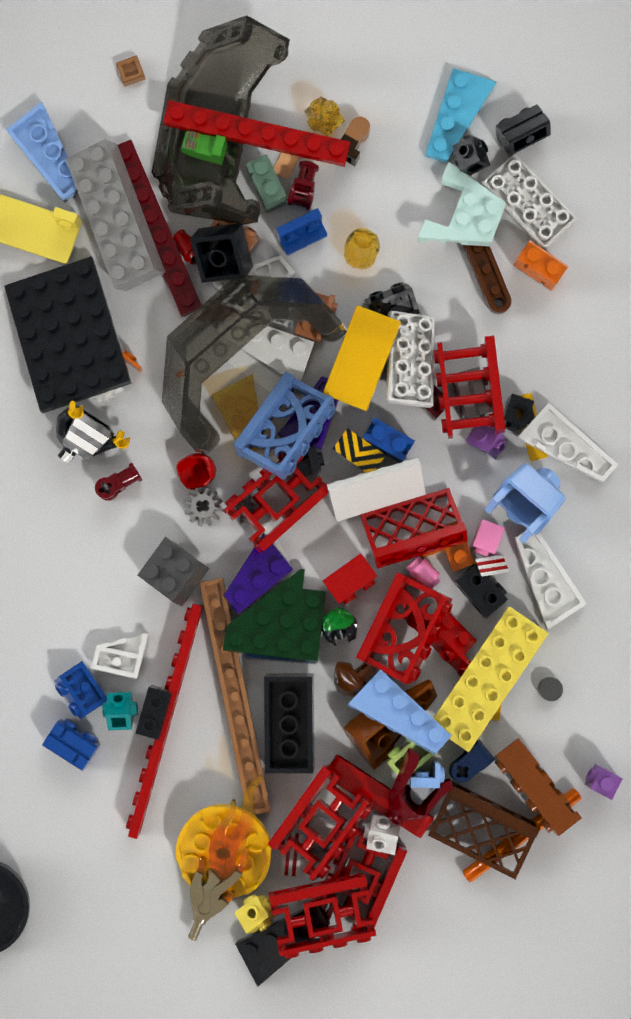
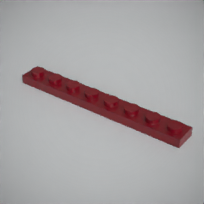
M132 140L118 144L166 272L164 277L181 317L203 309Z

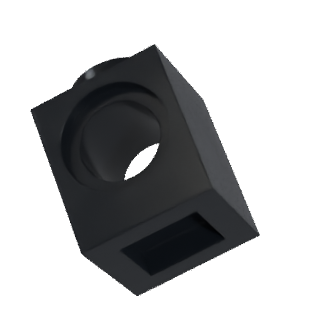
M512 393L508 397L504 409L505 428L513 432L526 428L534 401ZM512 409H518L521 412L522 417L520 420L512 418Z

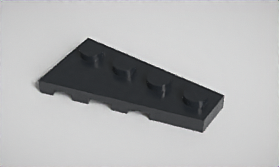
M321 905L309 908L313 930L329 926L330 921ZM301 909L291 914L290 917L304 915V910ZM285 918L273 923L262 932L258 930L235 943L257 987L290 960L286 959L285 956L279 955L276 940L277 937L288 935ZM306 925L293 928L295 942L292 943L310 940Z

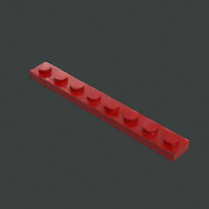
M171 100L168 101L163 121L164 126L185 131H195L214 137L216 135L224 136L229 141L345 167L350 148L349 141Z

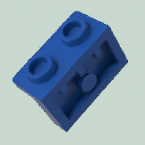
M318 208L276 228L277 238L287 256L327 237V232L322 224V215Z
M83 661L58 676L55 680V688L61 697L65 696L69 702V710L75 717L78 716L80 720L107 702L106 695Z

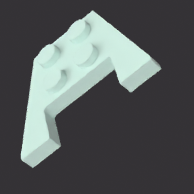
M448 162L440 184L462 192L456 210L448 227L425 219L417 241L426 243L427 240L441 241L440 244L460 242V245L490 246L506 203L466 173L461 172L458 167Z

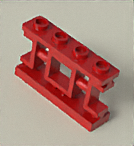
M280 453L277 463H281L287 454ZM302 456L297 461V464L303 459ZM296 467L292 473L293 477L286 483L278 476L270 480L269 476L272 473L263 468L259 472L262 476L256 481L253 478L242 487L244 492L241 495L237 496L234 494L224 502L227 507L222 511L225 514L227 513L232 521L240 514L245 517L256 530L248 540L254 544L253 547L259 553H262L329 493L328 483H324L320 476L310 483ZM275 483L291 500L277 513L261 497ZM301 484L308 492L315 486L317 490L295 508L293 505L300 498L293 489ZM257 488L258 492L252 498L260 507L252 514L244 505L236 511L234 507ZM265 514L273 522L277 521L280 517L283 518L262 539L259 538L265 531V528L258 522L260 518Z
M329 764L321 768L268 842L271 848L274 850L278 849L283 856L288 854L291 848H293L307 859L309 863L302 872L310 876L309 879L312 881L319 877L323 879L331 868L328 865L333 858L337 859L345 849L342 846L347 838L351 840L359 829L356 826L361 818L365 820L373 810L370 806L374 800L367 798L363 792L358 793L355 799L352 800L336 787L343 776L337 774L336 769ZM331 779L332 781L326 789L335 795L336 798L331 805H328L322 799L317 800L313 805L316 798ZM343 803L352 810L356 809L359 803H361L362 805L343 830L342 827L347 819L339 814L338 810ZM319 809L323 810L337 822L326 839L309 826V823ZM303 818L304 820L298 827L308 835L303 844L294 837L285 843ZM316 842L323 849H326L332 842V847L317 868H314L319 858L310 851L312 846Z
M358 827L359 829L351 840L346 839L345 849L337 859L334 858L333 864L336 866L333 873L328 872L325 880L348 876L353 866L372 874L373 877L367 889L369 895L357 897V900L368 905L371 896H374L365 918L372 917L375 928L407 854V849L405 846L397 843L395 855L391 856L383 877L379 881L381 870L371 866L373 859L377 855L387 860L390 854L366 849L367 843L364 842L365 838H363L365 829ZM357 835L359 838L356 846L366 850V854L362 862L350 857L347 865H344ZM353 889L341 891L347 897L343 906L338 904L339 907L352 905L349 891H353ZM332 903L329 904L327 910L325 909L326 904L321 905L330 920L333 913ZM354 915L346 916L354 920L350 928L351 931L361 929L356 927Z
M357 873L268 892L272 915L284 913L288 935L276 938L279 955L290 959L298 957L299 952L309 950V953H318L324 950L323 947L333 945V948H341L347 946V942L357 940V943H364L370 941L371 937L376 936L372 917L361 919L357 897L369 895L366 876L363 873ZM359 888L349 891L352 905L344 907L338 906L335 894L326 896L327 894ZM311 898V900L302 901L304 915L291 918L288 904L278 906ZM332 903L336 925L313 930L309 908ZM354 915L355 925L361 929L343 932L341 917ZM306 925L310 940L292 943L295 942L293 928Z

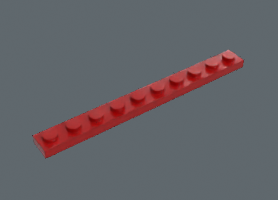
M192 604L191 608L187 607L184 621H187L185 631H180L177 642L181 644L179 654L174 653L171 667H175L172 676H168L165 684V690L171 693L169 706L159 739L154 740L153 746H148L145 759L149 760L147 769L142 768L139 777L142 787L140 792L136 791L132 803L133 806H136L134 815H129L126 829H129L128 837L137 839L141 833L202 614V605Z

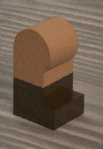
M364 117L354 118L341 140L350 142L346 162L353 166H356L360 158V152L357 150L361 142L366 141L369 137L370 123Z

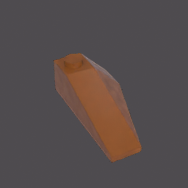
M429 679L404 691L425 711L437 697L434 686ZM362 712L343 727L350 742L373 770L389 758L387 754L394 748V745L402 736L397 732L391 731L378 721L368 718Z

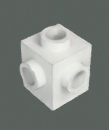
M373 815L371 824L366 823L363 838L368 839L366 849L395 855L400 826L390 822L388 817Z

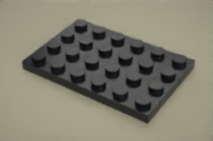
M92 256L4 285L39 410L42 414L67 406L70 401L79 402L132 384Z

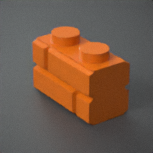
M532 241L527 243L513 264L514 267L538 283H543V286L550 291L568 268L566 264Z

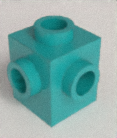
M132 692L108 693L107 703H103L102 713L103 717H106L108 731L132 730L133 716L138 714V704L133 702Z

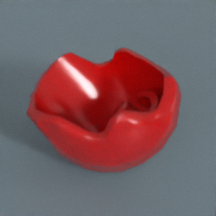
M203 453L190 454L178 461L176 465L181 483L189 490L208 486L216 476L214 461Z

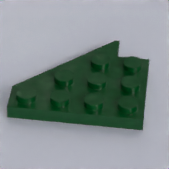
M300 569L226 626L223 651L317 663L326 591L303 589L305 569Z

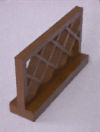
M452 782L453 788L447 793L428 836L516 880L534 839L540 831V824ZM450 799L460 804L462 813L453 816L449 815L447 805ZM445 812L447 818L441 819ZM474 812L481 814L484 823L471 827L467 815ZM464 816L468 829L455 832L452 820ZM486 817L493 821L487 822ZM449 822L453 834L442 836L435 832L438 824ZM496 823L503 825L506 834L493 838L489 826ZM486 827L490 840L477 843L473 831ZM470 832L474 845L469 847L460 845L457 836ZM521 834L529 838L524 847L515 849L511 837ZM508 838L512 851L499 855L495 842ZM492 843L496 856L490 858L482 856L479 847ZM522 852L520 858H518L517 853ZM514 854L517 865L514 871H511L503 866L501 858Z

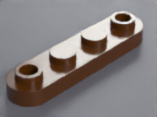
M463 245L489 310L494 314L505 313L511 306V296L490 246ZM495 300H501L502 306H496Z

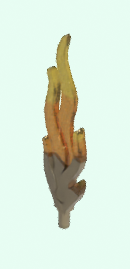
M262 775L254 779L244 792L241 817L233 832L227 836V828L236 813L235 799L231 800L229 812L213 832L209 846L210 871L206 883H203L206 867L205 857L202 856L199 860L198 869L190 887L194 920L188 938L191 940H197L202 926L210 918L221 912L230 903L235 894V891L231 890L224 896H220L238 881L246 867L249 846L244 848L240 863L235 866L236 854L242 840L249 833L253 825V794L263 779Z

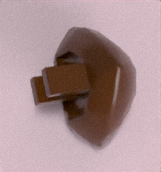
M337 662L334 671L336 690L345 696L355 697L366 685L365 681L375 674L366 663H363L354 670L351 663Z

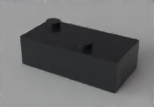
M267 673L264 676L265 773L314 772V673Z

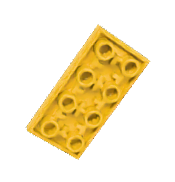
M357 305L323 393L367 411L402 322Z

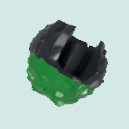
M335 607L334 610H331L324 616L321 632H323L322 634L325 639L334 646H337L334 639L335 635L339 640L347 636L348 642H351V640L356 638L357 620L348 610Z

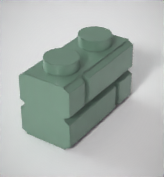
M264 155L246 164L247 173L260 201H262L266 213L287 204V195L268 156Z

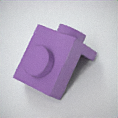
M481 426L472 429L466 442L468 445L487 453L496 460L498 455L504 451L507 439L501 433L495 434V429Z

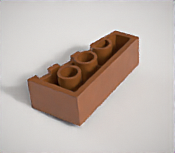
M519 738L495 755L498 759L495 762L497 767L503 774L509 773L513 779L510 781V784L518 794L521 791L528 798L525 803L533 813L539 812L543 818L540 823L548 833L553 831L556 835L560 836L582 819L577 811H573L567 798L559 789H556L552 779L539 767V763Z

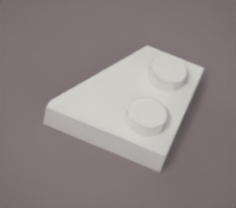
M144 633L140 634V636L97 645L91 669L138 680L149 635Z

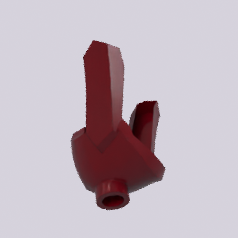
M408 748L405 753L403 763L390 793L389 808L391 814L388 819L398 826H401L403 821L418 820L426 817L438 801L453 788L450 778L445 779L440 784V788H436L430 793L421 805L413 802L410 795L411 787L407 782L419 763V754L415 749Z

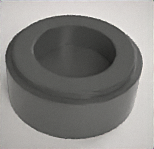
M546 677L539 683L538 692L543 699L556 701L562 696L563 686L558 679Z

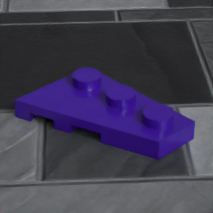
M321 376L313 388L323 393L328 378ZM334 399L335 408L339 402L337 399ZM309 401L302 407L314 405L315 408H312L310 413L315 414L321 405L316 401ZM296 413L290 416L289 421L280 429L277 436L284 438L298 432L299 425ZM333 416L322 425L323 428L317 438H313L310 447L322 450Z
M273 544L262 553L253 548L223 597L239 614L292 571L293 568Z

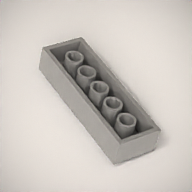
M103 139L67 158V164L114 289L128 291L166 273L118 145Z

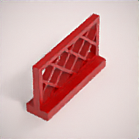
M450 488L360 514L377 569L467 542V529L464 522H462ZM447 496L448 504L445 509L435 505L437 499ZM420 504L427 507L423 515L413 512V508ZM431 509L442 513L437 522L427 518ZM399 511L404 513L400 522L390 518L393 512ZM446 515L454 518L457 524L449 527L441 523ZM409 516L419 520L415 529L404 524ZM378 518L382 522L378 529L369 526L367 520ZM423 522L434 526L432 532L424 533L419 531ZM386 523L397 527L393 535L382 531ZM401 529L412 533L409 539L401 540L397 538ZM378 536L389 540L386 546L376 548L375 541Z

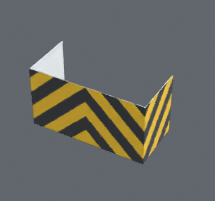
M349 428L346 429L332 448V451L335 450L366 473L377 470L386 457L385 454Z

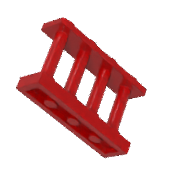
M494 335L485 336L484 344L473 348L443 351L442 342L437 343L438 349L433 350L434 362L440 365V373H436L437 387H442L443 396H439L440 410H445L446 419H441L442 432L447 433L448 439L453 438L452 430L481 426L494 427L495 434L505 433L506 428ZM477 356L486 358L487 367H483V370L446 374L445 360ZM481 379L489 381L490 390H486V393L448 397V383ZM487 402V405L492 404L493 413L488 414L489 416L451 420V406Z

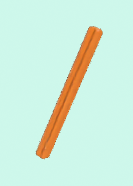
M574 788L564 794L570 803V807L582 799L579 792ZM538 814L531 820L540 824V830H542L544 827L540 821L543 818ZM521 834L511 837L515 849L529 839ZM508 838L496 845L499 855L512 851ZM494 848L483 856L486 858L496 856ZM476 860L463 870V875L469 882H472L491 867Z

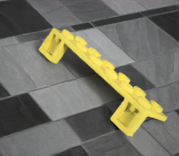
M0 194V243L67 265L82 225L78 214L55 207L53 212Z
M511 607L506 609L433 717L452 735L450 740L467 752L471 750L549 634Z

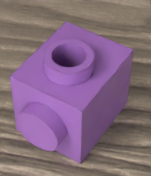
M595 764L587 773L585 785L612 800L623 778Z

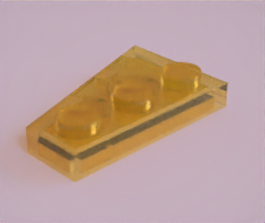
M253 374L211 395L235 441L258 411ZM253 447L251 450L257 452L260 449Z

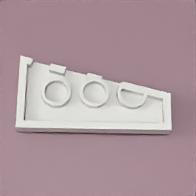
M522 532L514 538L545 628L548 630L587 603L540 533L538 535L533 534L523 544L519 540L524 533Z

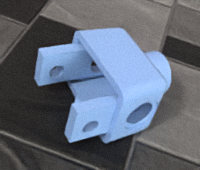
M523 464L504 480L484 510L490 514L498 505H501L506 511L508 518L515 524H521L527 528L519 538L525 544L533 534L538 535L562 506L566 498L559 490L560 480L552 470L540 468L536 471L531 465Z

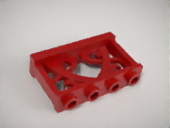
M397 572L356 658L379 670L381 669L384 673L404 684L416 682L421 673L419 668L422 661L427 660L432 650L430 645L442 630L440 624L443 618L447 617L451 612L453 606L451 604L452 598ZM408 585H411L424 593L415 600L406 589ZM428 597L435 599L437 608L434 613L429 614L427 611L430 604H425L420 608L419 603L423 599ZM399 604L403 605V609L409 606L404 613L400 614L397 612ZM413 612L417 623L418 636L406 643L397 645V633L393 626L390 625L392 619H404ZM425 620L430 621L428 627H427V625H426V621H425ZM387 632L392 637L391 646H388L390 639L388 641L383 640V636ZM417 648L415 654L412 651H410ZM375 653L389 654L388 665L374 659ZM395 654H398L400 664H402L403 658L407 657L410 663L406 670L399 671L394 665Z

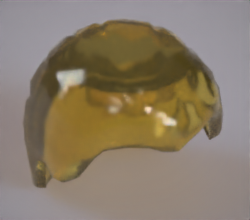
M367 228L355 229L347 237L344 246V258L347 264L361 270L370 268L375 263L380 249L377 234Z

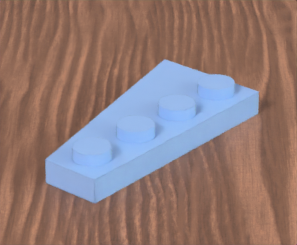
M41 102L8 127L6 131L65 203L76 195L78 190L66 161L68 156L43 102Z
M381 669L347 705L354 710L362 712L368 718L385 725L391 731L401 734L407 740L434 755L452 736Z

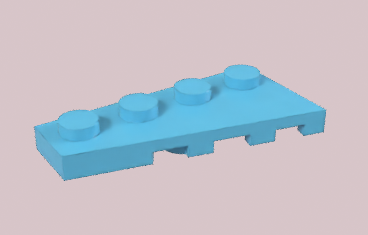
M453 68L425 157L444 163L448 162L454 152L452 146L460 142L459 140L464 136L490 92L495 87L496 81Z

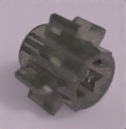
M249 494L247 499H243L235 507L237 511L243 503L251 505L252 508L249 511L252 514L255 511V506L258 504L251 502L252 497ZM240 514V523H243L245 517Z

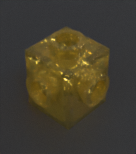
M323 97L313 100L304 111L308 117L307 124L314 132L319 131L326 136H329L345 122L339 112L338 105L333 100L329 101Z

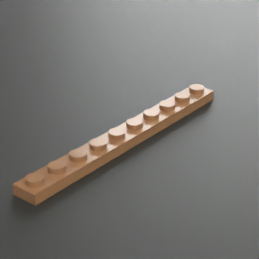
M223 578L200 582L246 810L254 815L271 812L239 653L223 651L226 626L232 622L229 604L223 597L226 592Z

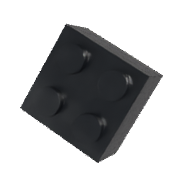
M242 223L198 228L190 238L202 283L246 278L253 268Z

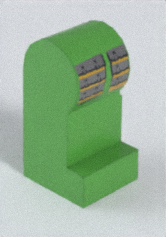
M186 131L181 152L190 157L222 165L227 150V141L224 136L216 135L214 137L202 135L195 131Z

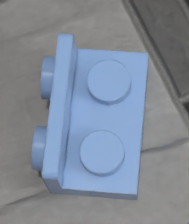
M431 760V774L427 770L417 769L407 784L410 787L440 788V782H444V768L440 766L438 761Z

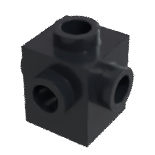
M468 135L452 146L455 153L453 155L454 161L461 172L473 175L490 166L487 156L488 147L483 140Z

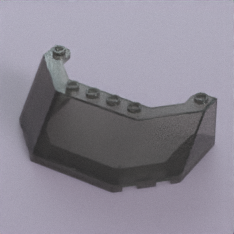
M246 15L203 30L198 37L200 43L194 52H188L180 64L182 70L176 78L172 77L167 84L151 173L154 178L158 179L160 192L164 198H167L169 202L168 208L172 213L235 224L242 223L243 225L258 222L260 215L259 202L253 199L245 200L236 183L243 144L226 140L227 150L223 164H215L190 157L181 152L186 131L164 126L163 123L169 100L248 118L252 92L271 66L280 64L287 58L290 39Z
M247 275L246 278L230 280L167 336L162 403L180 434L196 452L209 454L220 441L218 431L200 411L202 383L272 321H308L327 342H336L346 334L347 329L302 278Z

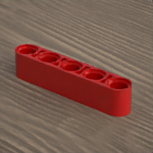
M336 754L330 765L336 769L337 774L343 776L337 785L355 797L358 793L363 792L367 798L374 800L371 807L389 818L391 814L389 808L391 788ZM428 813L422 819L403 821L401 827L413 835L422 838L434 817Z

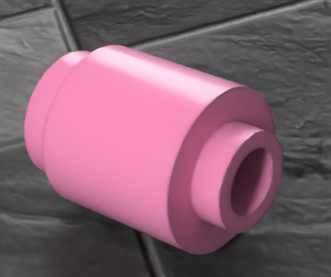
M418 556L406 566V569L409 571L408 575L412 579L430 588H434L440 582L438 579L440 573L426 558L422 559L421 556Z

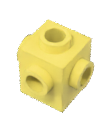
M253 894L243 901L244 905L234 912L246 934L255 933L258 930L261 932L266 930L273 924L271 920L278 916L272 915L269 897H266V895L256 896Z

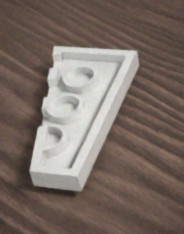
M228 312L219 333L222 338L244 352L249 353L261 363L275 370V372L282 376L285 372H288L299 381H302L314 346L313 341Z
M550 403L545 405L517 437V439L601 483L619 465Z

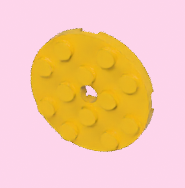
M230 804L211 805L197 811L184 824L176 843V861H178L184 880L190 886L197 870L204 872L203 883H206L209 878L210 868L216 872L221 880L232 874L236 868L243 872L242 876L220 895L226 900H233L235 897L244 894L248 895L265 879L272 859V848L268 845L270 837L262 822L248 810ZM227 846L230 855L228 857H221L218 854V848Z

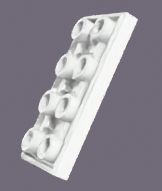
M516 153L511 155L481 183L483 187L506 203L504 211L536 245L544 250L578 219Z
M390 311L388 317L402 323L387 359L386 403L431 408L433 406L434 316Z
M419 458L405 460L395 465L382 467L368 473H361L327 485L337 522L426 495Z

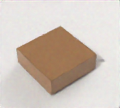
M137 55L116 62L124 87L146 79Z

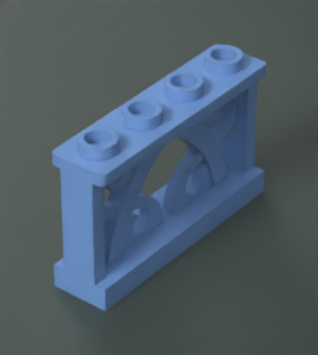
M285 372L233 444L236 454L285 480L288 475L294 472L299 458L306 455L313 438H317L323 428L322 425L333 416L336 409L333 397L327 396L295 379L294 375ZM295 390L305 395V397L298 400L292 392ZM309 401H316L321 405L315 414L310 413V410L315 408L314 405H308L304 408L302 406ZM283 405H286V409H289L285 412L280 411ZM296 413L299 425L298 432L288 437L276 439V429L271 421L274 418H287ZM266 429L271 431L270 439H268V434L262 435ZM253 447L265 449L264 457L251 449ZM271 449H275L277 458L280 453L287 454L281 463H274L270 460Z

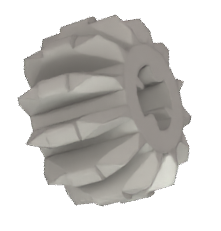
M205 487L203 494L199 488H195L197 496L195 497L192 493H188V497L192 499V502L184 501V505L191 507V509L184 511L185 515L193 514L189 520L191 523L195 522L199 517L198 526H203L204 519H206L208 526H211V517L217 521L220 519L215 512H223L222 510L224 509L216 507V505L221 504L223 500L222 498L214 500L218 494L217 491H213L209 496V487ZM208 501L209 505L207 506L209 510L207 512L204 510L199 512V503H206Z

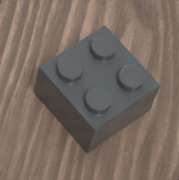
M165 537L137 576L170 601L183 606L210 568L175 542Z

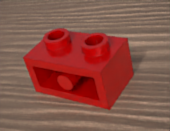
M360 553L322 580V582L338 604L343 601L346 605L357 597L354 594L361 588L366 591L376 584L373 579L377 575Z

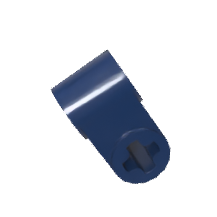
M477 740L469 752L465 750L450 764L449 774L457 782L466 783L488 767L495 758L484 744ZM458 766L466 767L463 770L464 776L456 775L458 773Z

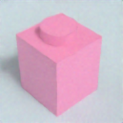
M484 519L480 520L470 547L475 548L474 553L484 557H488V554L494 555L505 527Z

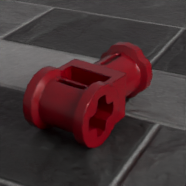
M300 161L298 165L300 167L298 178H294L287 205L291 206L294 204L306 207V210L310 211L315 192V182L313 181L315 173L319 171V166L310 161Z
M130 463L129 467L123 471L99 479L95 484V492L103 500L111 501L119 493L126 490L127 486L136 481H142V478L133 463ZM105 484L109 487L112 486L109 494L102 492L104 491L103 486Z

